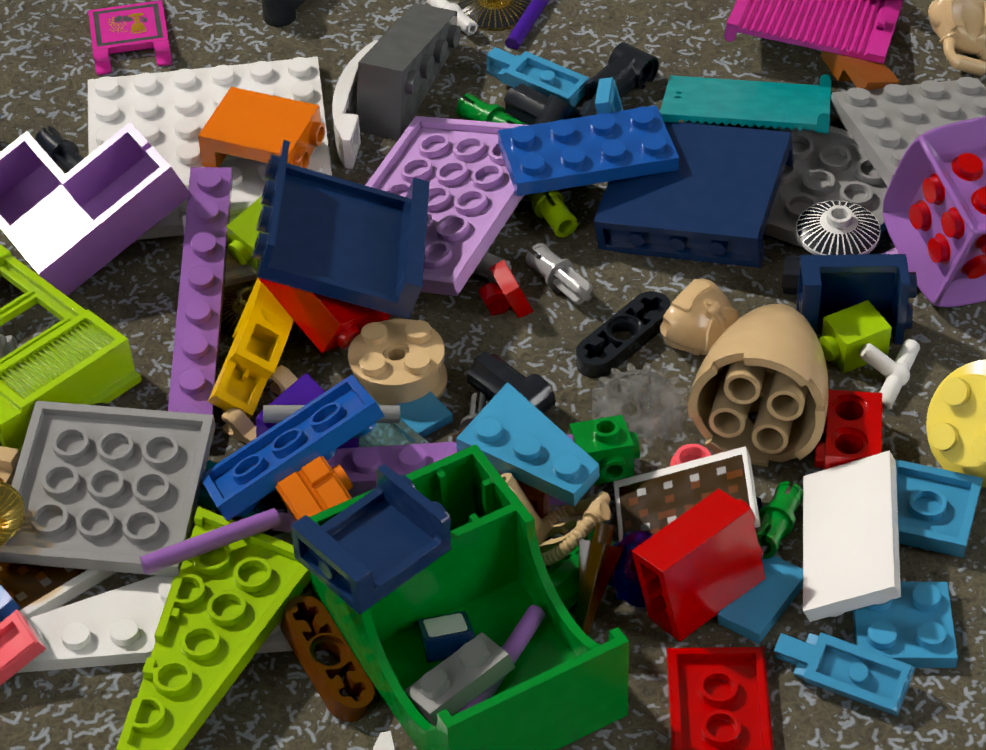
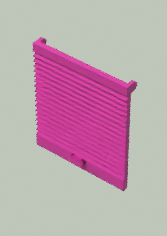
M737 0L726 23L724 37L729 42L734 41L738 32L884 64L903 1Z

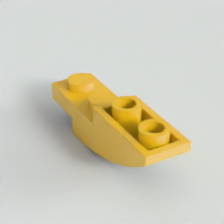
M259 278L255 282L232 336L234 341L207 401L224 411H227L229 408H238L249 419L254 414L267 380L276 370L294 321L273 294L260 282Z

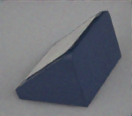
M466 611L417 620L427 663L447 659L465 643L475 638Z

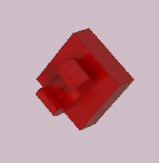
M505 260L491 266L489 269L497 283H488L478 290L491 315L494 316L507 312L510 305L518 318L534 312Z

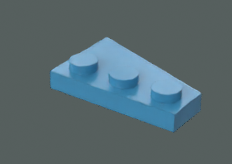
M508 382L456 438L458 452L476 444L496 470L502 473H512L515 479L573 507L599 478V464Z

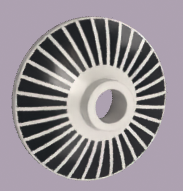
M825 201L812 205L801 213L796 223V236L799 243L813 255L869 254L879 242L880 225L876 217L860 205L846 201Z

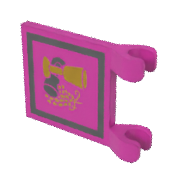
M162 0L88 10L92 51L97 75L110 74L112 72L109 54L154 48L158 67L172 65Z

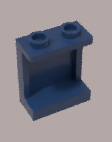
M906 254L800 255L796 311L806 318L816 335L817 328L823 325V317L868 300L892 327L894 345H903L905 329H912L913 324L912 304L908 303L909 298H916L917 294L916 272H909Z
M386 464L376 469L377 486L374 490L323 525L319 526L307 515L290 525L295 559L358 614L365 612L451 550V519L446 509L436 501L431 502L416 490L414 484L407 476L403 474L398 475Z

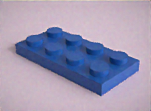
M657 105L498 130V144L517 196L677 171L679 168V156Z
M352 374L205 471L201 481L226 521L235 516H244L258 505L260 499L277 490L275 486L278 482L295 471L299 472L303 466L319 456H324L326 461L335 455L338 447L352 438H360L371 432L376 426V422L385 417L376 401Z

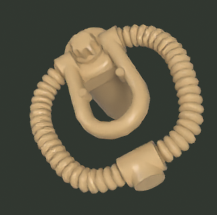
M512 473L501 475L535 519L536 536L545 566L564 559L565 556H568L569 553H572V550L579 546V538L586 539V536L595 529L596 522L601 523L609 520L611 517L609 494L601 491L589 498L580 500L574 507L567 504L558 508L557 511L553 510L552 513H548V515L541 519ZM559 533L566 534L562 537L555 539L551 538L550 540L545 541L547 538L557 535Z

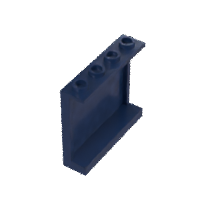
M664 122L679 156L678 170L608 182L594 219L599 249L627 254L761 268L765 256L762 237L785 165L793 166L794 164L791 132Z
M284 140L279 155H270L264 179H267L261 197L260 204L263 207L256 228L260 232L258 233L252 258L259 259L257 278L409 319L423 287L430 182L413 177L407 195L404 197L288 164L287 158L290 141Z

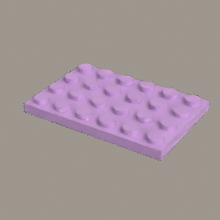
M415 116L365 186L406 197L413 177L430 182L423 287L421 292L458 296L524 195H516L498 144V130L528 125Z

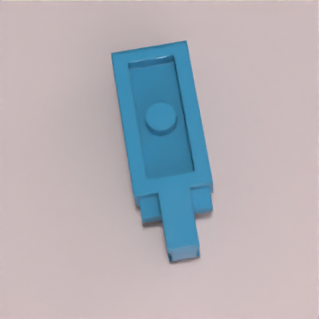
M494 47L486 55V73L496 77L508 86L515 88L522 83L547 97L550 94L554 95L573 107L585 96V83L590 80L589 77L525 51L522 55L515 56Z
M820 632L819 636L809 633L806 642L781 633L774 649L777 659L796 665L793 674L804 679V682L895 716L899 715L915 673V667L822 632Z

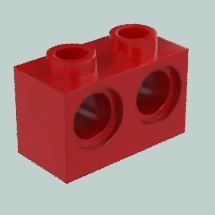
M828 389V408L822 434L824 435V441L820 440L815 447L814 467L825 470L882 453V393Z

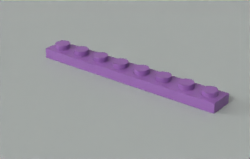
M190 168L188 190L191 196L187 200L168 411L214 415L215 405L207 401L217 381L228 246L226 226L230 223L233 185L232 168Z

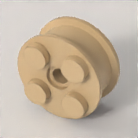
M390 319L368 323L363 326L361 334L357 335L349 346L348 362L353 376L378 405H397L398 403L411 402L425 396L430 391L439 399L447 386V370L443 363L445 355L444 342L440 334L426 321Z

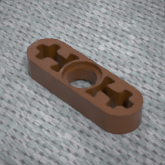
M311 596L292 598L285 607L280 623L284 637L330 713L334 717L346 722H354L361 719L367 714L374 698L375 691L372 682L323 603ZM296 616H300L302 620L296 621ZM309 620H312V621H313V622H312V625H311V628L309 627V625H308V623H307L306 621H309ZM320 650L331 651L338 657L340 663L334 666L323 665L317 661L314 653ZM343 689L346 691V693H347L349 696H346V697H342V696H341V694H342V692H343ZM357 695L359 697L358 701L355 702L351 696Z

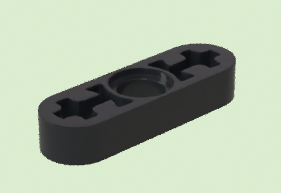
M654 291L644 292L636 296L578 344L576 348V367L578 371L589 378H602L612 373L660 333L663 316L671 305L670 299L666 295ZM619 331H629L635 336L628 340H620L615 338L613 334Z

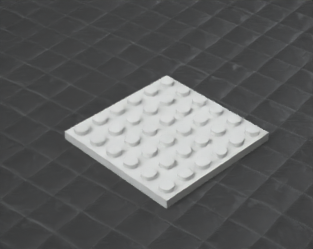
M297 57L289 60L258 61L249 64L219 65L209 68L180 69L169 72L140 73L138 75L106 76L99 79H89V155L128 123H131L169 163L186 188L189 189L190 168L202 167L198 135L230 87H236L319 105L321 123L325 124V137L321 146H316L312 152L307 169L332 176L318 57ZM227 154L219 167L232 168L231 205L255 200L262 196L267 179H264L268 163ZM188 198L137 240L184 235L182 216L186 215Z

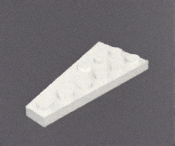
M284 532L273 536L292 544L291 532ZM153 576L27 618L46 649L17 673L145 663L147 657H151L155 645L154 635L174 577ZM281 621L257 653L293 651L281 631Z

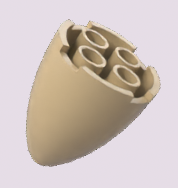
M785 304L764 305L740 317L713 344L698 370L688 400L689 418H693L696 427L706 439L705 446L713 453L718 454L746 446L751 464L768 467L769 460L785 462L796 457L801 460L817 446L823 434L829 396L828 372L825 356L818 337L806 318L794 308ZM758 411L754 425L748 418V414Z

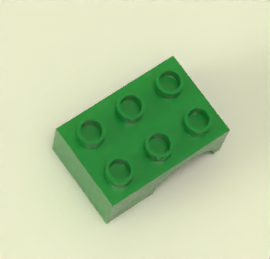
M476 444L405 475L412 481L416 490L431 502L436 501L440 503L448 512L451 519L450 551L362 614H358L311 573L313 595L326 607L362 668L418 750H558L628 715L629 640L620 628L617 627L609 631L608 642L600 645L588 637L574 621L560 599L547 572L536 536L535 519ZM372 490L317 513L310 518L321 526ZM530 605H536L544 610L546 614L545 619L514 664L515 668L508 673L493 697L464 711L456 712L453 716L450 715L447 709L437 713L436 726L415 708L404 690L444 661L427 663L419 632L418 619L466 611L474 631V636L476 637L483 632L502 648Z

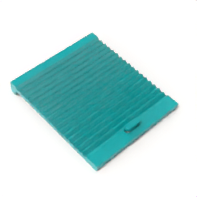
M824 74L820 77L819 85L670 75L660 115L663 122L677 123L682 119L684 123L688 120L695 123L698 120L701 124L706 121L709 125L713 122L717 125L723 122L725 126L729 123L733 126L739 123L742 127L747 124L751 128L755 124L758 128L764 125L766 129L770 126L774 129L780 126L783 130L789 127L792 131L796 127L799 131L803 128L810 131L813 128L818 133H829L832 79L829 75Z

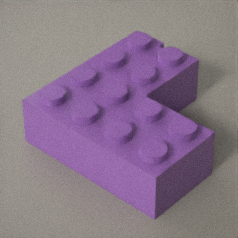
M128 123L66 174L63 173L27 131L0 152V228L36 272L66 296L71 294L191 196V193L169 163L131 123Z

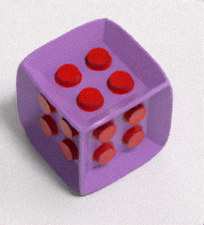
M986 116L942 125L917 137L904 153L883 200V217L894 246L899 254H906L909 272H916L918 288L934 306L958 307L986 301Z

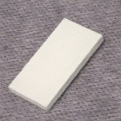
M890 450L803 476V612L809 622L826 617H837L848 611L874 604H884L889 600L901 597L896 461Z

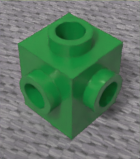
M623 415L569 424L570 434H573V441L599 464V478L593 485L614 482L634 476V459L640 458V444L637 433L635 431L629 432Z

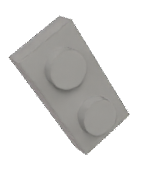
M481 632L431 671L425 673L404 691L419 713L436 726L437 713L447 709L450 715L453 716L512 671L515 666L510 655Z

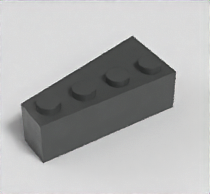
M414 3L358 62L357 115L359 116L361 133L399 140L419 109L452 49H456L459 45L461 27L457 26V11Z

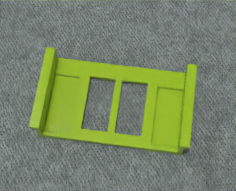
M0 244V278L4 277L24 292L23 295L0 308V326L37 303L61 320L0 359V442L3 447L19 449V454H21L36 401L85 405L96 403L108 404L140 383L142 378L135 371L128 338L89 309L85 310L12 256L11 252Z

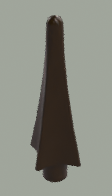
M596 522L592 540L579 538V577L575 622L587 636L608 581L624 549L623 547L611 545L615 526Z

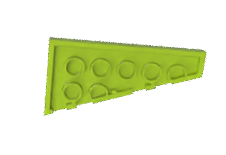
M198 506L194 517L195 526L191 538L236 521L231 519L226 521L223 516ZM261 532L182 562L178 576H174L154 635L155 645L151 657H147L143 667V680L137 698L132 700L116 750L185 749L281 621L287 603L292 598L299 596L310 582L311 572L295 559L292 544Z

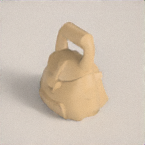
M986 0L933 1L928 9V17L933 31L940 38L939 43L943 44L947 61L953 69L978 76L985 74ZM960 54L976 55L978 59L963 56Z
M694 279L672 301L663 316L660 332L665 343L675 349L698 356L707 355L723 332L739 319V312L732 307L726 294L714 282L706 279Z

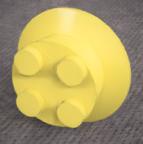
M978 360L957 368L938 386L928 408L926 430L931 451L944 470L983 478L981 487L986 488V360Z

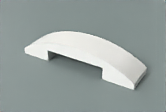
M374 40L365 46L348 63L339 77L333 95L332 112L336 149L340 161L348 169H353L361 144L359 116L355 114L357 107L358 62L378 40Z

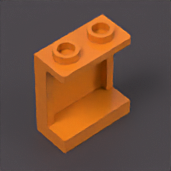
M230 87L198 135L202 167H219L227 154L268 163L271 154L279 155L282 143L286 140L290 141L287 163L307 169L312 152L316 146H321L324 140L325 124L321 123L319 105Z

